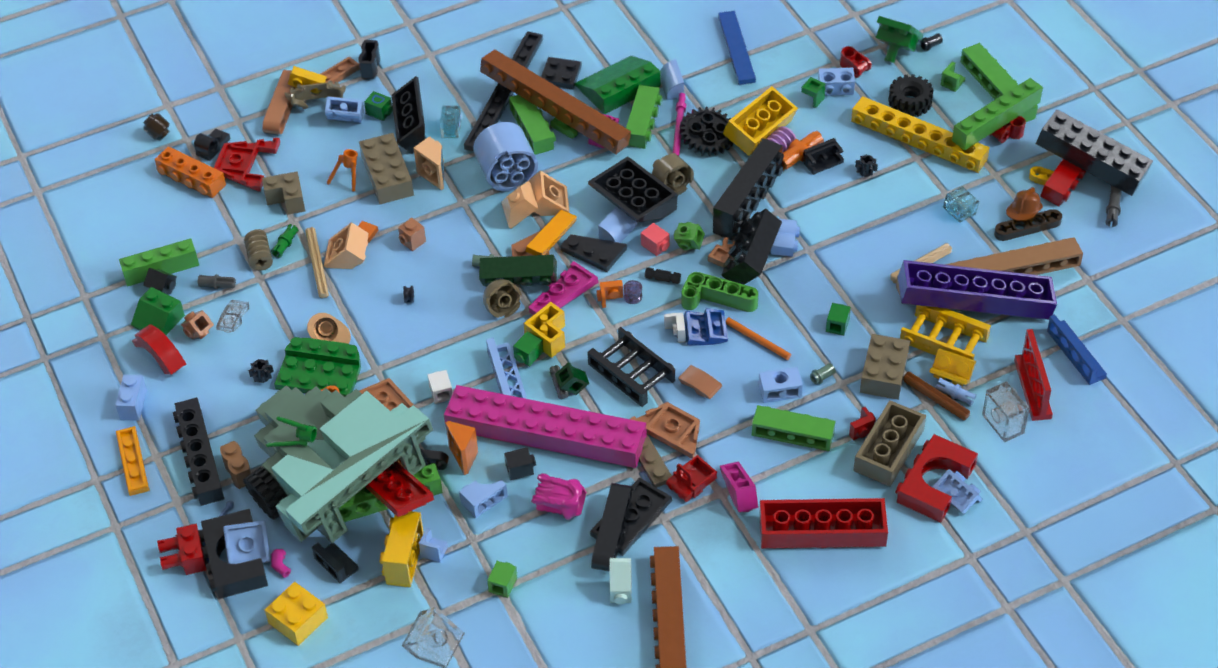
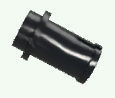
M939 33L928 38L924 37L920 41V46L923 50H930L931 47L941 44L943 38Z

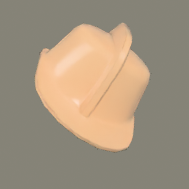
M317 313L309 319L307 331L311 338L350 343L351 334L349 329L332 315Z

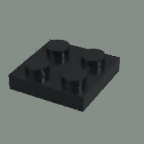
M548 57L541 77L559 88L574 89L582 67L581 61Z

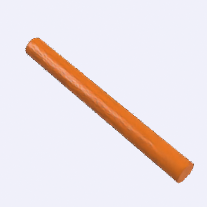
M730 317L726 319L728 326L782 358L790 359L791 353Z

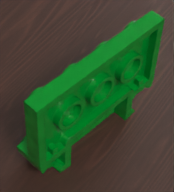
M294 337L285 348L286 355L274 383L275 389L281 390L287 385L291 390L296 387L306 394L316 386L322 390L332 385L338 387L340 394L344 397L353 392L361 370L360 356L355 345L313 338Z

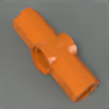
M816 130L801 140H793L788 149L783 152V170H787L799 160L803 162L805 149L824 142L821 133Z

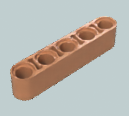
M292 70L282 71L263 120L262 128L264 133L281 135L284 131L293 107L285 96V92L290 94V88L293 87L287 85Z

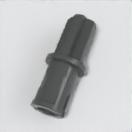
M215 274V276L199 275L197 281L199 287H214V289L219 287L234 288L236 285L234 277H221L218 274Z

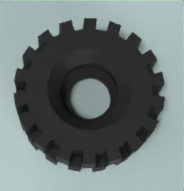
M908 74L904 75V78L901 76L897 77V80L894 79L890 85L889 106L913 117L915 114L917 116H921L922 113L926 114L927 110H930L932 106L934 91L932 84L928 83L926 78L922 80L921 76L916 78L913 74H911V77H908Z
M259 467L244 478L243 482L249 490V494L252 495L253 500L257 502L263 512L269 518L275 520L280 516L276 505L283 498H286L287 495L274 477L263 467Z

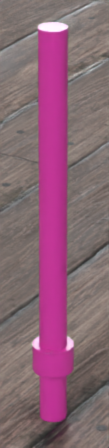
M685 93L679 94L678 102L676 103L677 116L673 153L678 156L681 145L680 123L686 112Z

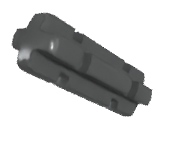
M558 365L551 366L550 374L553 378L558 397L560 399L567 398L569 396L568 391L560 389L555 376L560 367Z

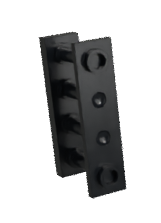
M622 327L618 328V341L601 353L592 348L587 352L588 365L641 407L648 403L647 391L663 378L668 379L672 383L675 382L674 366L664 361L637 340L631 332L624 330ZM623 346L631 350V352L616 363H612L607 359ZM637 356L645 361L630 374L624 373L621 368ZM650 367L658 372L643 385L635 381L638 376Z

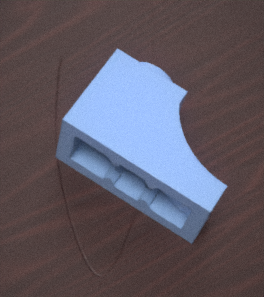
M502 480L493 484H480L474 481L459 491L461 504L475 518L508 497L507 485Z

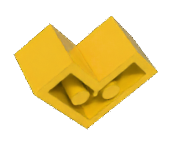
M550 302L524 322V334L528 331L542 339L543 351L551 358L565 348V334L561 330L565 327L564 311Z

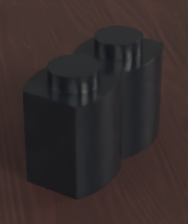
M365 40L361 45L362 52L358 58L362 78L374 79L378 73L377 66L381 61L377 40Z

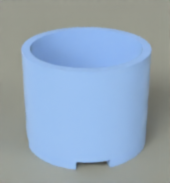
M500 122L484 129L474 142V154L486 180L496 190L517 189L516 186L531 179L538 170L536 156L522 128L515 123Z

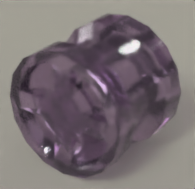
M636 280L626 282L623 287L624 300L629 304L639 303L643 297L642 284Z

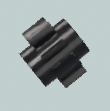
M871 155L860 156V160H856L855 163L856 172L864 177L873 176V171H877L878 164H876L877 159H874Z
M258 359L250 364L251 369L248 371L250 377H253L254 382L264 383L272 378L273 366L269 365L268 360Z

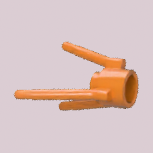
M347 149L343 152V155H339L327 184L331 183L342 162L344 167L351 168L352 191H355L356 161L358 156L356 151Z

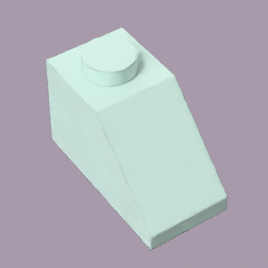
M610 558V603H631V558Z

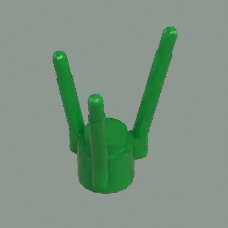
M278 416L276 420L297 427L296 437L299 440L266 443V447L307 446L308 442L313 443L315 441L317 428L316 426L301 424Z

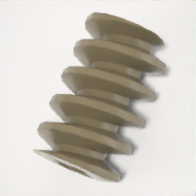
M261 229L248 232L244 237L249 265L251 268L259 271L268 269L272 265L273 260L266 232Z

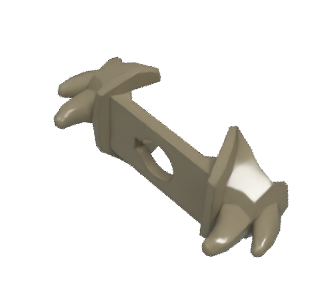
M332 81L310 85L299 84L296 89L290 88V94L285 92V96L291 105L307 109L308 105L304 102L305 100L326 98L327 96L343 98L346 86L343 85L340 88L338 82L333 84ZM314 88L322 90L318 94L311 93V90Z

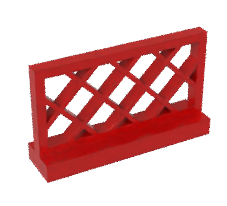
M1027 329L1022 354L1015 355L1014 362L1032 421L1052 419L1053 413L1049 404L1051 387L1033 329Z

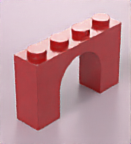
M933 434L930 441H925L922 448L923 452L921 455L917 454L913 468L907 470L904 482L898 484L895 493L898 494L896 503L941 523L950 509L952 496L932 488L924 481L922 476L930 470L950 469L953 473L958 471L968 479L976 466L978 453Z

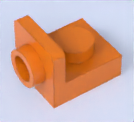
M622 280L599 282L600 290H596L597 301H601L602 308H606V299L623 298Z

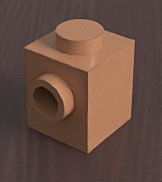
M410 218L398 227L400 242L411 251H414L426 242L424 226L415 219Z

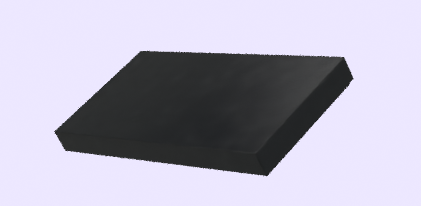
M640 477L632 485L631 502L618 553L622 556L672 502L670 495ZM602 519L590 531V536L597 539Z

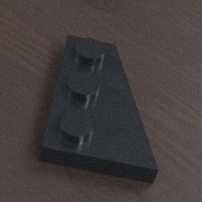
M572 234L561 245L562 252L605 272H608L627 250V244Z

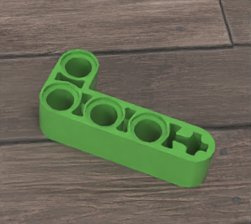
M693 272L688 276L682 288L681 305L686 310H694L699 305L700 300L704 299L746 312H753L758 308L759 293L756 288L700 272Z

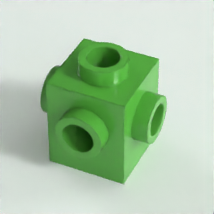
M692 222L679 223L677 230L674 231V240L681 249L700 250L705 233L699 224Z

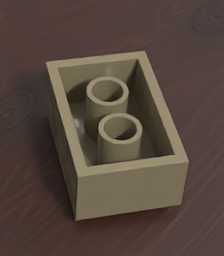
M871 334L861 377L860 393L899 400L909 354L910 340Z

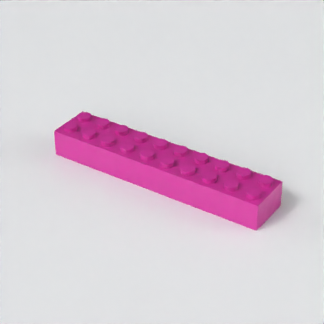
M456 385L444 413L445 422L451 421L474 427L476 429V436L632 468L637 467L645 438H647L645 422Z

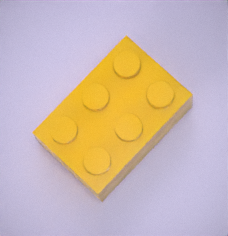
M410 511L408 514L400 517L394 515L390 519V533L386 534L384 542L386 548L380 554V564L383 565L382 576H385L386 585L411 588L420 554L419 542L424 534L421 512Z

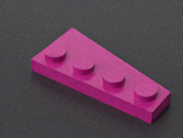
M573 261L570 264V268L560 274V279L556 283H551L549 290L546 293L543 292L528 307L529 313L532 315L536 314L550 302L562 308L599 283L598 277Z

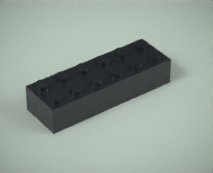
M1056 109L1044 125L1035 143L1131 196L1143 181L1153 163V160L1058 109Z
M764 138L713 207L714 234L733 240L741 229L739 228L740 224L745 219H750L751 213L757 210L760 200L765 198L769 187L772 188L776 177L782 174L783 145Z

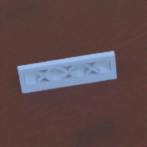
M494 338L486 339L487 352L500 394L512 396L516 393L522 396V398L527 399L510 343L496 346ZM507 350L508 354L505 358L499 356L498 352ZM505 364L512 367L509 372L504 371L503 366ZM509 379L517 381L514 387L508 385L507 381Z

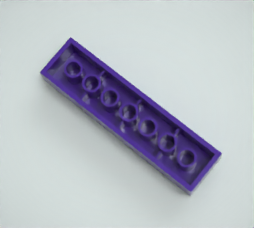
M903 260L898 274L902 304L1049 320L1050 316L1053 315L1057 306L1053 280L1050 276Z

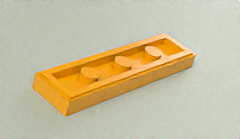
M560 210L526 246L525 252L532 255H545L576 222L577 216Z
M133 426L116 431L129 495L132 496L150 491L136 427Z

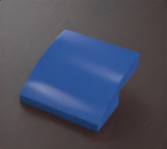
M706 308L704 313L685 311L684 323L687 345H714L728 341L724 310Z

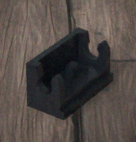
M832 138L805 149L803 163L813 175L843 163L844 158L840 155V153H843V149L836 142V139Z

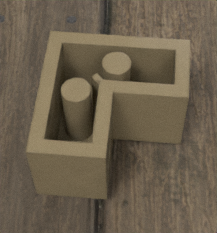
M298 171L262 178L267 205L285 202L288 215L305 212Z

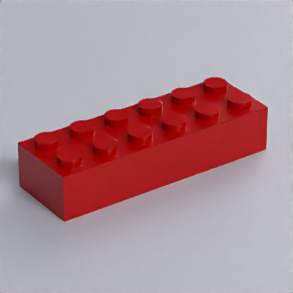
M885 498L760 500L761 549L886 547L888 525Z

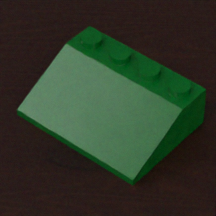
M629 56L576 82L575 86L603 114H606L634 100L639 85L660 87L661 71L650 61Z

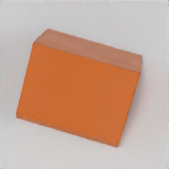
M447 421L445 425L448 446L463 474L466 475L469 473L478 454L476 429Z

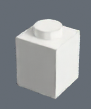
M447 370L427 374L434 404L449 401L453 391Z

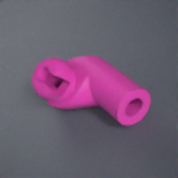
M275 549L271 554V567L286 578L291 573V569L283 564L286 552L284 549Z

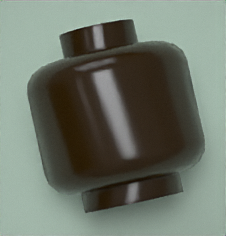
M151 113L143 122L144 130L153 139H158L159 137L163 139L169 133V122L159 113L155 115Z

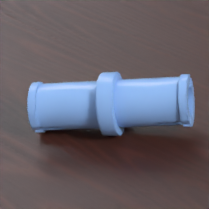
M943 378L938 380L945 387L936 384L935 388L950 395L954 400L956 398L972 406L974 401L967 397L975 400L977 394H973L961 388V385H954Z

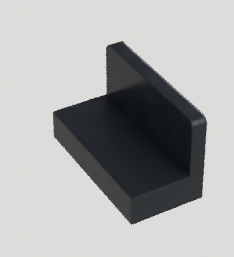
M319 543L312 546L314 559L339 583H342L359 570L358 565L335 543H331L326 548Z

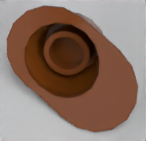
M1031 187L1016 194L1014 201L1006 210L1009 218L1017 221H1026L1033 218L1043 208L1035 188Z

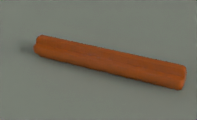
M908 371L904 375V382L965 421L970 416V410Z

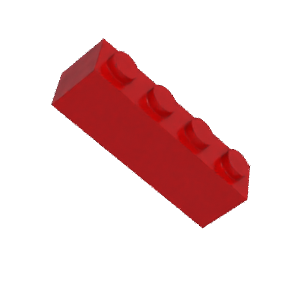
M1062 159L1045 183L1040 197L1060 206L1063 201L1067 202L1072 193L1070 192L1071 189L1073 191L1076 189L1079 183L1078 179L1082 180L1086 171Z

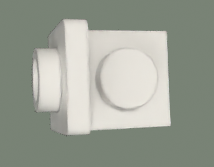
M683 313L664 314L665 329H673V336L677 335L678 343L686 342Z

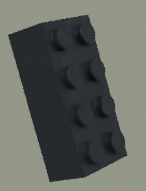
M767 209L756 212L748 220L745 219L740 224L739 228L741 229L734 238L735 243L733 247L729 250L728 260L723 264L724 269L721 276L726 280L743 285L760 276L782 221Z

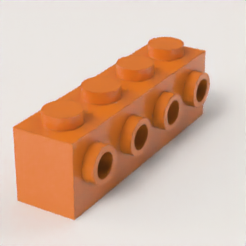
M169 146L155 158L157 171L161 175H166L174 181L186 185L188 188H193L202 195L213 198L226 186L223 172Z

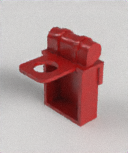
M696 455L683 466L677 464V471L673 472V475L666 481V485L680 499L688 502L692 497L695 498L701 494L705 487L717 479V471Z

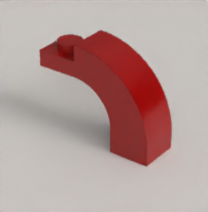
M148 325L134 334L136 338L132 342L135 347L146 349L157 361L164 374L171 375L186 365L185 360L174 344L157 327Z

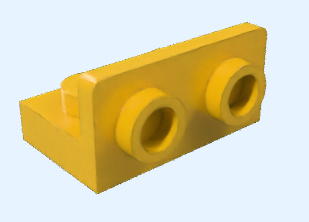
M294 66L287 85L297 88L299 84L325 83L327 76ZM314 88L311 90V92L315 94H318L320 91H322L318 88Z
M939 348L929 372L933 373V377L937 379L947 378L952 380V384L967 385L970 383L976 360Z

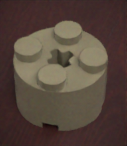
M672 153L657 159L653 163L652 175L680 195L688 189L686 187L688 183H692L694 171L677 154Z

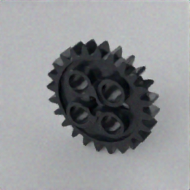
M699 107L698 111L692 109V113L687 112L686 117L683 116L680 123V139L684 140V145L689 144V150L695 148L694 153L701 151L702 156L705 152H707L708 156H711V153L717 156L718 151L724 154V151H729L730 146L734 144L723 134L731 118L727 119V113L722 115L721 110L715 112L714 107L712 110H709L708 107H705V110Z

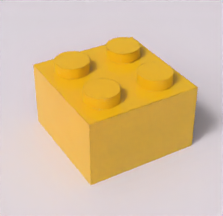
M295 581L264 609L268 624L298 646L328 618L325 603Z

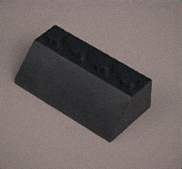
M417 76L391 95L397 144L412 154L414 153V147L425 140V123L419 78Z

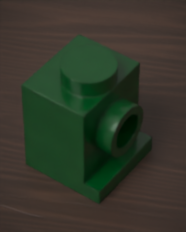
M569 362L555 373L560 389L575 395L589 384L585 371L573 367Z

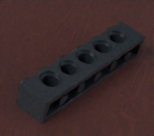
M198 397L174 403L176 411L172 412L175 423L180 424V426L176 427L179 438L183 437L184 440L180 442L182 452H187V456L184 457L187 468H191V471L188 472L191 484L195 483V487H192L194 499L199 498L201 506L225 500Z

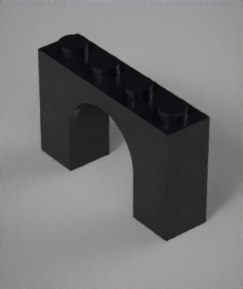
M250 509L201 521L202 530H199L201 542L206 543V546L202 547L205 559L209 558L210 561L206 563L208 574L213 575L210 585L212 592L216 591L219 599L268 586L261 558L239 564H229L220 559L222 551L226 548L223 526L253 522Z

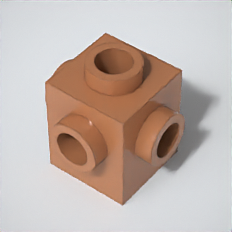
M203 310L196 313L190 312L184 317L185 321L180 324L184 328L183 332L191 339L198 337L202 339L209 333L208 330L214 326L209 316Z

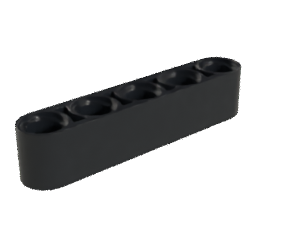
M611 483L592 556V569L610 571V558H617L631 502L632 486Z

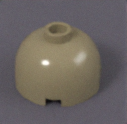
M495 280L485 288L483 303L488 312L497 318L504 316L506 318L514 314L520 307L521 303L519 301L522 293L515 284L508 280Z

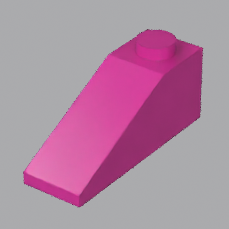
M740 462L720 465L725 484L738 512H750L752 509L758 508L756 486Z

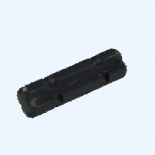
M647 267L645 278H655V280L672 281V283L679 284L681 273L674 272L672 274L671 271L654 270V268Z

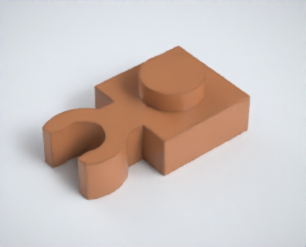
M724 238L722 246L717 244L708 255V261L723 267L725 261L728 260L729 250L733 247L735 241L732 244H728V238Z

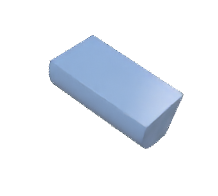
M674 59L667 62L660 70L661 83L667 100L678 99L679 94L684 93V81L677 60Z
M616 206L598 225L599 238L621 243L638 224Z

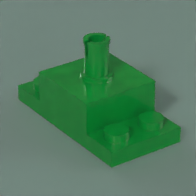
M878 16L877 23L880 26L876 38L889 45L884 60L895 63L899 48L915 51L918 40L921 41L924 34L912 25Z

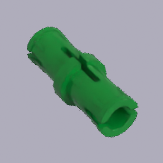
M289 224L284 233L278 237V242L271 250L275 257L281 258L286 248L291 246L292 239L299 231L295 225L292 227V224Z

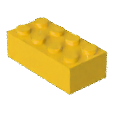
M771 86L731 118L723 134L750 156L763 138H768L779 127H785L789 124L798 108Z

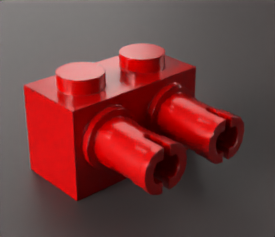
M197 523L176 528L177 534L175 537L157 540L160 553L179 550L176 554L160 557L162 570L181 566L184 568L186 575L207 571Z

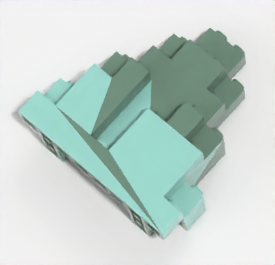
M286 385L256 409L260 421L266 426L260 429L254 437L259 447L270 456L262 466L274 477L287 495L286 498H283L276 505V509L285 527L300 542L316 529L331 543L348 531L338 508L399 458L402 466L413 476L426 466L419 444L426 439L425 436L433 431L429 418L414 405L408 409L401 403L390 411L368 391L362 394L355 389L344 397L337 390L331 393L327 388L321 391L316 386L304 395L296 387L291 390ZM278 416L301 424L316 426L317 428L315 441L313 443L308 442L307 446L266 447V443L299 440L296 437L297 427L276 420Z

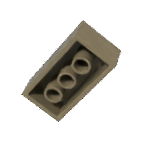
M390 133L359 141L361 157L379 205L414 196L412 179L394 134Z
M889 400L857 452L853 471L891 486L924 431L926 415Z

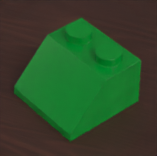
M150 287L138 301L131 326L142 330L148 325H153L167 335L185 316L181 301Z

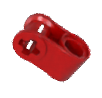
M846 46L842 48L840 66L842 68H853L854 77L858 78L864 71H869L872 68L871 61L854 47Z

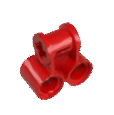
M1018 116L989 136H994L1000 143H1004L1009 137L1021 139L1024 135L1026 120Z

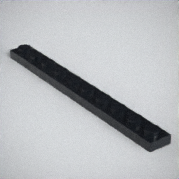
M527 31L512 60L528 68L543 41V34ZM499 83L497 84L464 143L465 150L474 152L473 146L477 136L487 127L498 123L509 103V97L514 94L513 91Z

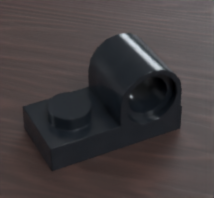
M216 128L209 136L199 133L194 140L195 154L211 161L222 149L223 144L231 139L230 134Z

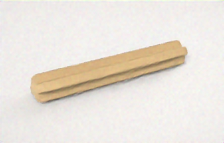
M945 243L915 261L934 263L950 254L952 247ZM900 269L890 274V279L893 283L897 282V275Z

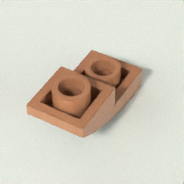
M692 365L678 377L682 384L694 388L698 395L711 399L722 387V384L715 378Z

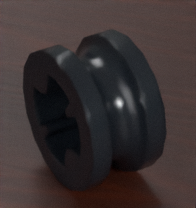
M413 285L410 288L403 286L404 303H407L408 300L414 302Z

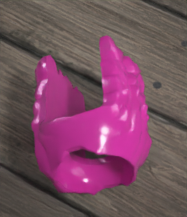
M544 473L538 475L537 479L541 483H538V487L535 488L536 495H533L531 502L536 504L537 510L554 514L558 513L563 515L566 520H570L582 513L587 492L579 480H564Z

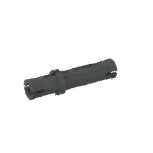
M1112 185L1109 205L1106 207V225L1109 227L1111 221L1113 222L1112 227L1117 226L1118 216L1121 212L1120 199L1122 190Z

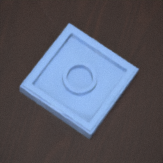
M265 520L223 526L229 564H239L258 558L262 559V563L271 562Z

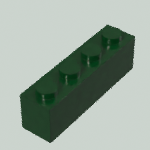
M554 255L480 258L479 280L486 287L491 282L499 279L524 286H530L534 283L549 285L556 283L557 261Z

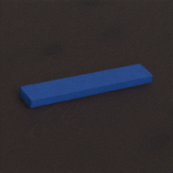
M735 11L718 13L738 84L756 83V77Z

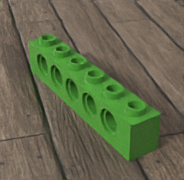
M435 463L424 466L414 475L416 479L433 493V496L443 493L441 478ZM364 487L338 509L344 522L387 510L388 508Z

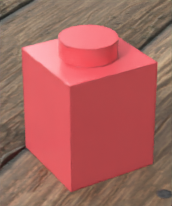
M652 223L641 232V246L658 256L669 248L670 234L655 223Z

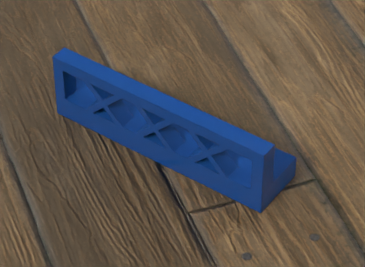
M1056 315L1050 316L1047 332L1086 382L1091 385L1106 379L1107 373L1066 321H1060Z

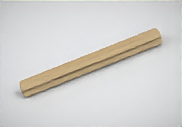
M313 227L306 228L305 232L318 294L320 298H327L329 293L316 231Z

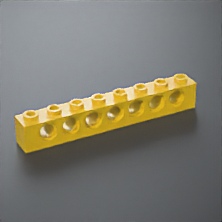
M862 96L852 108V122L979 173L988 160L990 147L977 142L964 151L952 141L953 132Z

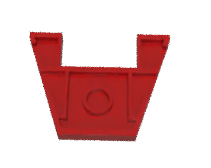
M273 138V141L259 139L255 143H247V141L224 143L214 168L223 172L225 178L261 192L264 175L250 174V170L258 152L277 153L280 138Z

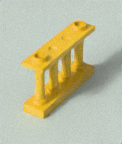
M916 305V321L911 329L902 327L900 339L910 340V346L935 356L940 348L974 360L975 354L972 351L978 340L987 342L991 325L947 308ZM924 320L935 323L929 336L918 333ZM942 327L953 330L946 343L936 340ZM960 334L971 337L964 350L954 347Z

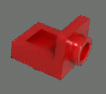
M866 407L861 408L860 419L850 423L849 436L852 440L866 437L875 425V416Z

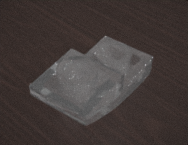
M231 300L222 312L216 330H222L226 333L234 332L242 324L241 317L250 309L249 302Z

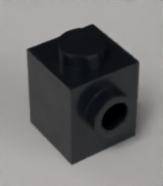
M149 268L143 286L153 287L163 293L171 294L176 286L177 276L159 269Z
M528 447L504 453L505 466L510 481L534 475L533 466H536L534 455H530Z

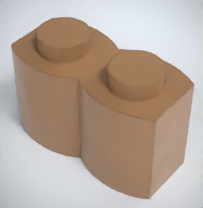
M232 441L221 446L220 452L225 469L230 473L233 484L238 489L245 487L243 479L251 474V470L239 444Z

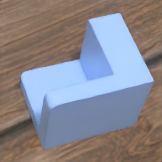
M426 528L419 542L421 558L441 562L448 543L447 541L432 538L431 529Z

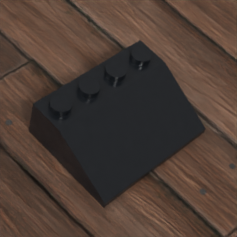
M628 156L588 181V185L637 223L665 218L677 210L678 194Z

